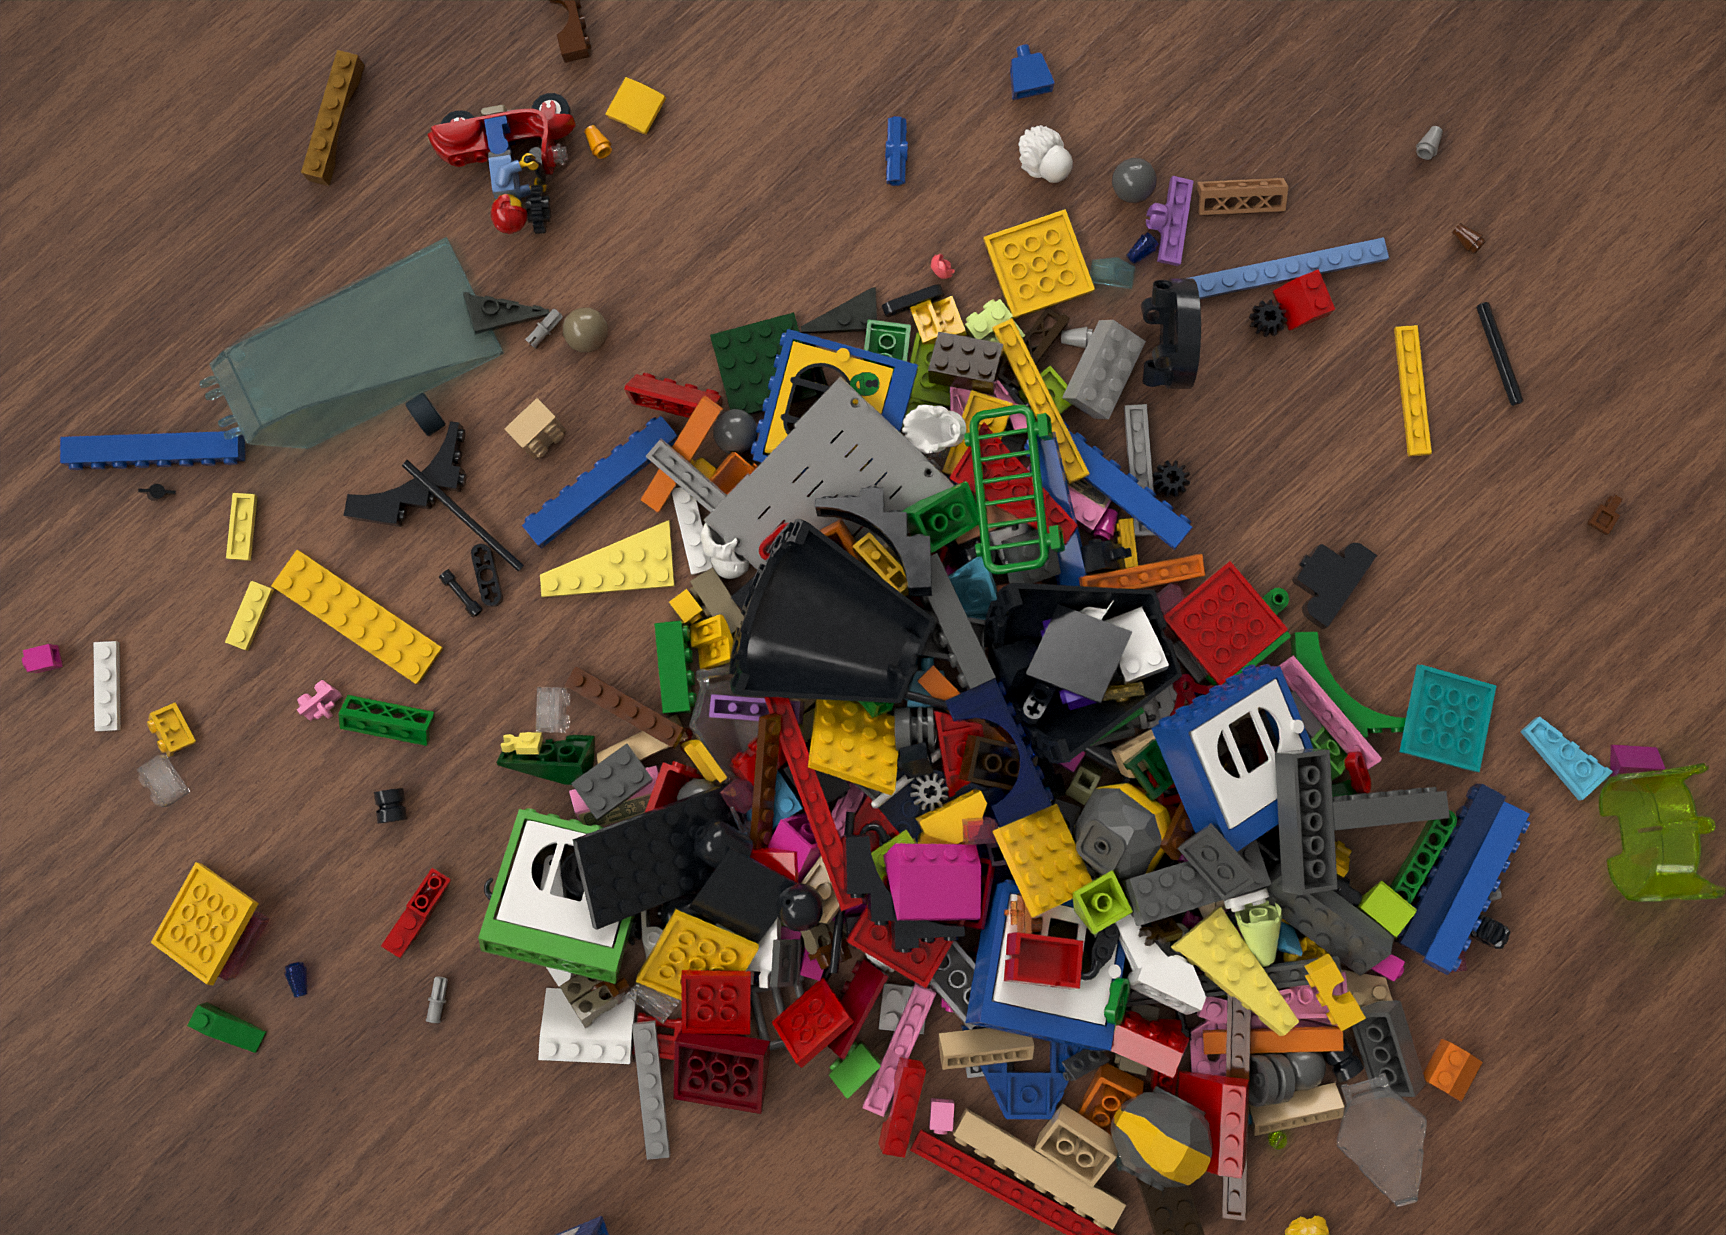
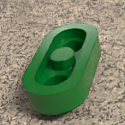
M1274 588L1262 597L1276 615L1289 603V595L1282 588ZM1276 595L1281 597L1280 603L1275 601Z
M1117 977L1110 984L1109 1003L1104 1009V1017L1108 1023L1120 1025L1124 1018L1128 1001L1130 982L1128 979Z

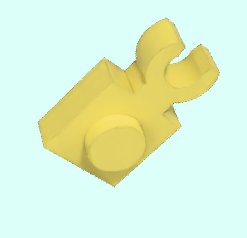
M531 732L520 733L519 737L507 734L503 736L505 743H501L502 752L516 750L517 754H539L543 736L542 733Z

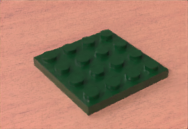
M794 312L710 335L730 410L740 409L749 415L763 412L764 400L769 398L771 390L768 389L771 376H775L777 368H774L775 358L777 354L781 355L783 347L779 346L781 335L786 333L787 329L799 332ZM793 340L795 342L802 343V341L800 340ZM810 369L800 375L801 379L813 382ZM796 385L792 403L817 397L816 390Z

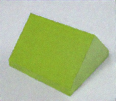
M1112 870L1073 892L1074 911L1092 934L1098 933L1133 912Z
M1382 880L1362 896L1360 903L1356 907L1394 937L1399 935L1417 911Z

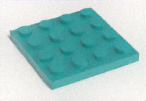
M1417 665L1399 752L1472 772H1480L1496 685L1425 665Z

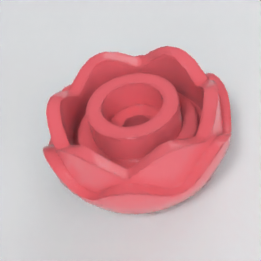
M935 254L933 256L930 266L934 273L941 279L951 278L955 272L954 269H951V263L943 259L942 254Z

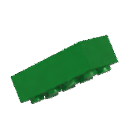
M682 621L654 623L663 713L666 715L694 712V707H697V696L694 692L692 693V685H695V674L690 670V663H693L692 649L688 648L687 642L691 641L690 627L688 628Z

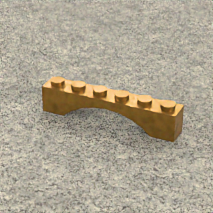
M340 50L336 52L301 173L310 182L326 186L330 185L335 168L337 141L342 119L350 98L359 86L365 66L356 54Z

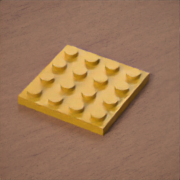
M1066 209L987 235L983 238L1013 319L1092 293L1095 290Z
M816 699L808 768L892 795L896 787L898 751L895 744V716L884 713L872 718L863 705L856 702Z
M1057 804L992 831L1032 918L1073 899L1074 891L1092 882V878L1082 857L1076 850V844Z
M195 862L151 943L205 984L213 986L259 903L203 864Z
M676 909L638 973L636 982L682 1001V970L746 971L759 949V944Z

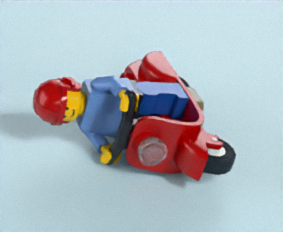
M546 93L539 96L534 101L531 109L509 111L505 105H497L483 108L481 110L483 116L474 117L467 111L457 110L446 115L441 124L432 126V132L428 133L429 141L436 154L452 166L462 167L466 164L483 163L489 160L492 191L496 199L491 207V219L495 228L502 233L510 235L520 232L527 220V211L522 208L521 198L530 195L531 186L529 184L520 186L519 171H522L523 167L535 170L537 177L534 180V185H542L543 192H545L547 186L545 185L546 173L552 175L556 164L561 163V165H565V160H568L566 146L562 147L561 143H557L556 146L555 140L566 137L573 131L576 124L571 115L567 100L556 93ZM532 137L542 138L541 149L534 147L522 157V161L515 160L511 151V145H516V140Z

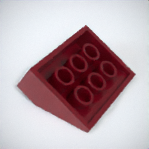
M863 958L862 961L857 960L851 971L854 973L851 982L847 980L841 990V993L844 995L840 1001L854 1023L834 1039L828 1047L842 1059H845L889 977L887 970L883 971L866 958Z
M681 1028L675 1040L673 1099L761 1114L770 1060V1041L731 1034L682 1033Z

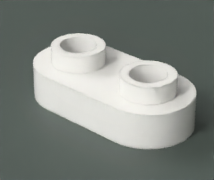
M1263 887L1231 897L1224 901L1226 909L1231 908L1232 912L1245 909V904L1252 903L1255 906L1265 903V898L1269 897L1267 887Z

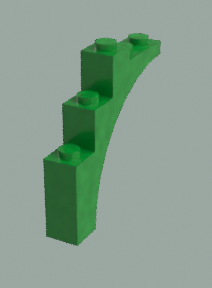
M1295 632L1290 634L1291 657L1294 655L1364 738L1368 737L1367 729H1369V733H1383L1382 729L1391 728V733L1404 731L1406 718L1377 713L1358 703L1340 687L1325 664L1320 650L1318 632Z

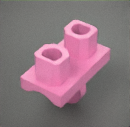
M321 680L314 687L317 691L314 697H311L309 694H303L297 699L300 706L297 711L310 721L314 718L319 719L323 715L330 719L333 716L330 710L336 706L335 702L342 697L337 689Z

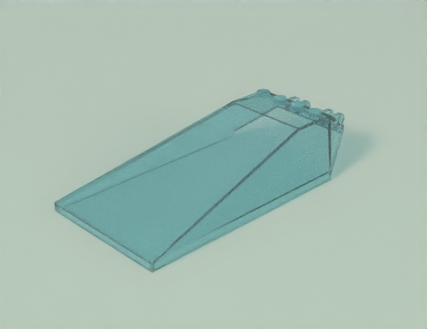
M445 237L248 332L223 350L209 364L214 376L201 380L199 385L201 388H207L216 383L219 384L220 388L213 389L205 394L207 400H213L222 395L225 396L233 415L220 419L218 425L219 427H226L237 422L239 426L225 432V439H232L243 434L246 443L252 445L308 449L412 399L420 393H424L504 354L493 330L475 334L463 292H470L471 295H475L448 238Z

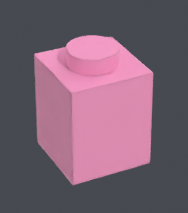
M931 1098L930 1130H934L936 1134H947V1131H953L954 1101L952 1099Z

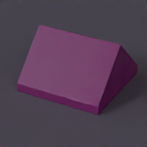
M1611 745L1610 770L1613 773L1610 774V789L1656 792L1666 770L1656 747Z

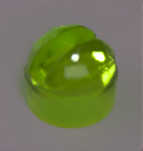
M1282 1131L1271 1132L1268 1135V1143L1274 1149H1283L1287 1145V1137ZM1280 1136H1283L1278 1146H1276L1275 1144L1280 1139Z

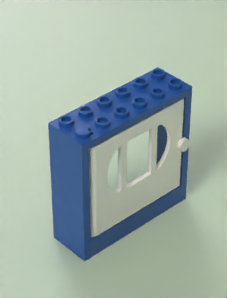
M1266 664L1255 667V665H1249L1243 668L1242 673L1239 675L1228 677L1223 685L1210 688V693L1194 698L1192 704L1178 708L1175 711L1176 714L1160 719L1158 721L1159 724L1151 728L1195 834L1212 823L1236 851H1239L1279 824L1275 751L1258 712V707L1263 708L1279 744L1277 752L1314 749L1280 666ZM1250 712L1268 756L1267 762L1250 773L1247 772L1229 728L1230 723ZM1221 731L1239 772V778L1228 774L1219 761L1217 744Z
M1004 880V882H997L996 885H992L985 927L981 929L965 1023L1092 1051H1111L1115 1024L1107 1022V1019L1104 1017V1009L1109 1003L1111 982L1117 977L1122 978L1125 952L1119 939L1111 959L1100 969L1095 978L1087 981L1081 980L1080 989L1069 990L1050 986L1005 982V960L1010 959V956L1006 955L1007 934L1014 932L1024 933L1027 926L1033 920L1042 917L1039 935L1048 936L1050 918L1078 924L1076 940L1083 941L1084 948L1087 927L1075 913L1073 899L1032 918L1015 881Z

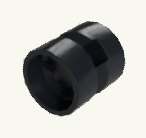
M403 788L374 792L375 805L379 806V809L376 811L377 824L407 820L406 807L402 806V803L405 801Z
M1343 1039L1344 1051H1322L1327 1064L1333 1066L1332 1072L1338 1082L1347 1081L1364 1069L1358 1056L1352 1055L1354 1050L1347 1039Z

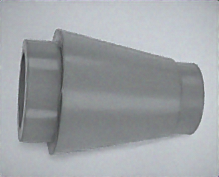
M1432 126L1417 144L1416 153L1422 159L1429 160L1437 154L1443 130L1440 127Z
M1082 327L1066 331L1062 330L1061 344L1086 348L1093 334V329Z

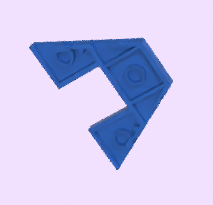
M961 1025L962 1031L969 1030L965 1025ZM975 1026L973 1029H982L986 1027ZM1050 1042V1072L1007 1071V1062L980 1065V1068L1005 1119H1052L1056 1106L1061 1101L1064 1090L1069 1082L1063 1077L1066 1068L1063 1066L1062 1061L1084 1049Z

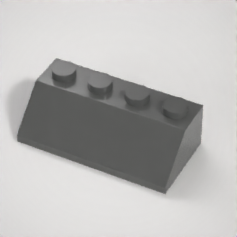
M1378 1001L1361 1007L1360 1009L1366 1019L1353 1025L1352 1029L1373 1096L1416 1097L1426 1085L1401 1001Z

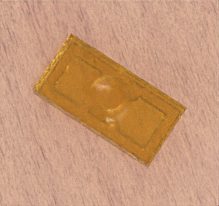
M1139 682L1108 687L1102 701L1116 699V702L1130 700L1129 697L1144 695V683Z

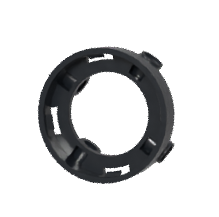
M1193 278L1157 280L1153 283L1152 297L1146 298L1141 303L1144 321L1148 324H1160V345L1156 346L1152 351L1153 360H1147L1144 363L1142 382L1149 387L1165 385L1166 389H1191L1197 377L1201 347V307L1197 283Z

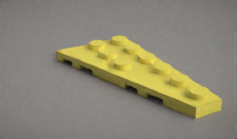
M670 521L658 524L541 574V596L544 598L675 587Z
M1222 907L1214 909L1171 946L1173 950L1183 954L1189 963L1196 965L1204 971L1205 976L1231 997L1234 996L1242 1002L1241 1005L1247 1010L1250 1009L1258 1015L1259 1020L1279 1036L1286 1035L1299 1023V1020Z

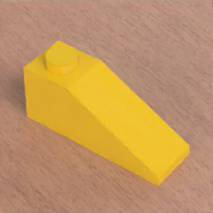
M870 532L852 546L870 570L904 596L909 594L907 579L902 566Z

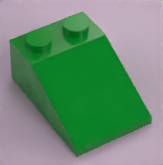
M868 319L864 350L907 362L911 325ZM863 358L864 361L871 362V363H875V364L882 365V366H886V367H889V368H893V373H894V369H895L894 366H890V365H887V364H883V363H880V362H876V361H872V360Z
M966 481L922 499L902 511L907 512L908 530L911 537L915 534L930 536L931 553L979 525L977 504Z

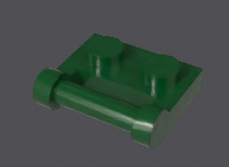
M1152 739L1123 763L1125 768L1130 770L1147 792L1146 796L1151 801L1159 797L1174 783L1156 739ZM1140 761L1143 762L1157 781L1158 785L1155 788L1137 765Z

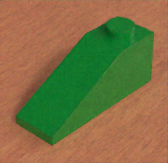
M208 1002L197 1005L187 1025L206 1036L253 1053H257L267 1033Z

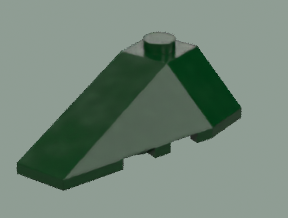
M569 735L566 736V740L555 742L553 738L546 739L545 743L541 745L539 754H517L516 750L501 752L496 763L498 766L564 785H572V782L594 766L595 736Z

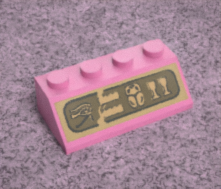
M1082 478L1070 485L1068 484L1077 526L1090 534L1106 511L1111 500Z
M659 766L646 768L654 781L599 821L592 814L575 789L570 790L569 793L578 820L583 825H600L605 828L643 814L660 772Z

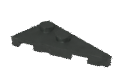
M872 287L801 326V333L866 331L868 319L877 320L876 288Z
M463 292L475 334L544 318L550 313L549 309H544L541 306L533 305L531 307L521 305L516 301L495 299L486 295L481 297L471 295L470 292Z

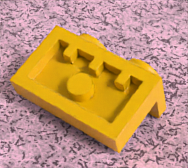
M176 702L149 714L147 726L152 734L156 733L159 739L157 745L162 753L166 752L168 757L173 756L174 752L195 744L196 740Z

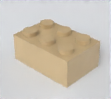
M538 398L505 428L508 434L534 460L537 457L539 459L548 452L547 448L553 442H559L564 437V432L566 431L559 420Z
M1063 1103L1039 1133L1034 1149L1091 1187L1097 1183L1118 1154L1112 1135Z

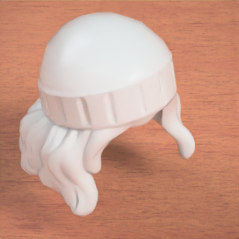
M1042 125L1031 127V130H1025V135L1020 137L1019 142L1021 168L1027 171L1030 176L1035 178L1042 177L1051 183H1057L1067 178L1072 170L1073 160L1070 153L1064 148V143L1059 133Z
M918 405L915 410H912L903 419L904 427L902 432L905 433L904 437L923 454L938 453L946 447L956 446L963 441L964 434L966 433V423L963 417L954 411H948L943 406Z
M705 523L700 533V541L702 542L704 553L711 558L715 572L726 579L737 578L745 574L749 569V562L742 555L735 552V547L740 541L735 538L732 542L726 544L725 540Z

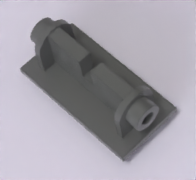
M1084 1049L1062 1061L1063 1066L1066 1068L1063 1077L1066 1081H1076L1108 1063L1110 1060L1103 1051Z

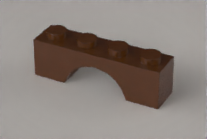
M549 0L550 3L558 4L569 12L566 26L557 34L564 62L567 63L590 57L588 49L592 48L588 35L584 36L583 29L587 28L584 15L580 16L578 9L582 8L580 0Z

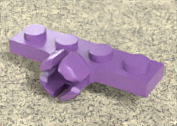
M1172 176L1169 182L1166 204L1154 203L1148 209L1147 216L1150 217V220L1146 219V226L1161 233L1157 262L1174 266L1181 264L1193 180Z

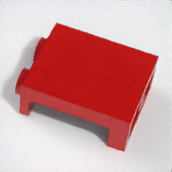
M675 761L672 762V765L663 762L645 812L677 801L679 790L686 782L692 780V778L703 779L704 776L696 774L698 769Z

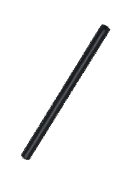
M409 460L402 464V467L513 568L518 572L524 565Z
M846 811L844 835H853L856 812ZM841 908L835 915L829 973H838L845 915V910L841 911Z

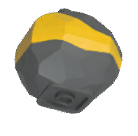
M1129 783L1098 787L1094 789L1074 826L1076 850L1083 861L1100 876L1112 870L1118 882L1154 872L1165 853L1160 844L1171 822L1169 813L1163 805L1155 800L1151 801L1145 793Z
M1155 1086L1153 1092H1144L1125 1101L1111 1121L1112 1138L1122 1160L1121 1164H1123L1121 1169L1161 1191L1164 1188L1192 1184L1206 1172L1212 1156L1210 1125L1204 1117L1206 1113Z

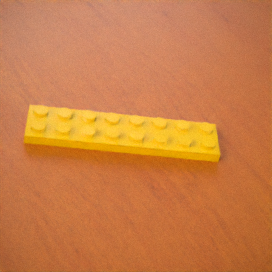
M299 550L295 551L271 585L417 685L443 650V647Z

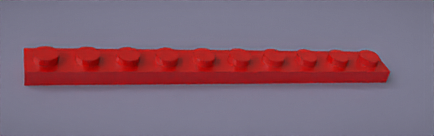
M764 697L769 713L781 715L779 740L841 911L864 903L862 898H851L850 894L844 892L843 845L816 771L808 768L809 752L789 698Z
M922 1129L919 1130L910 1147V1151L1066 1235H1117L1106 1228L1099 1227L1088 1218L1077 1214L1075 1211Z

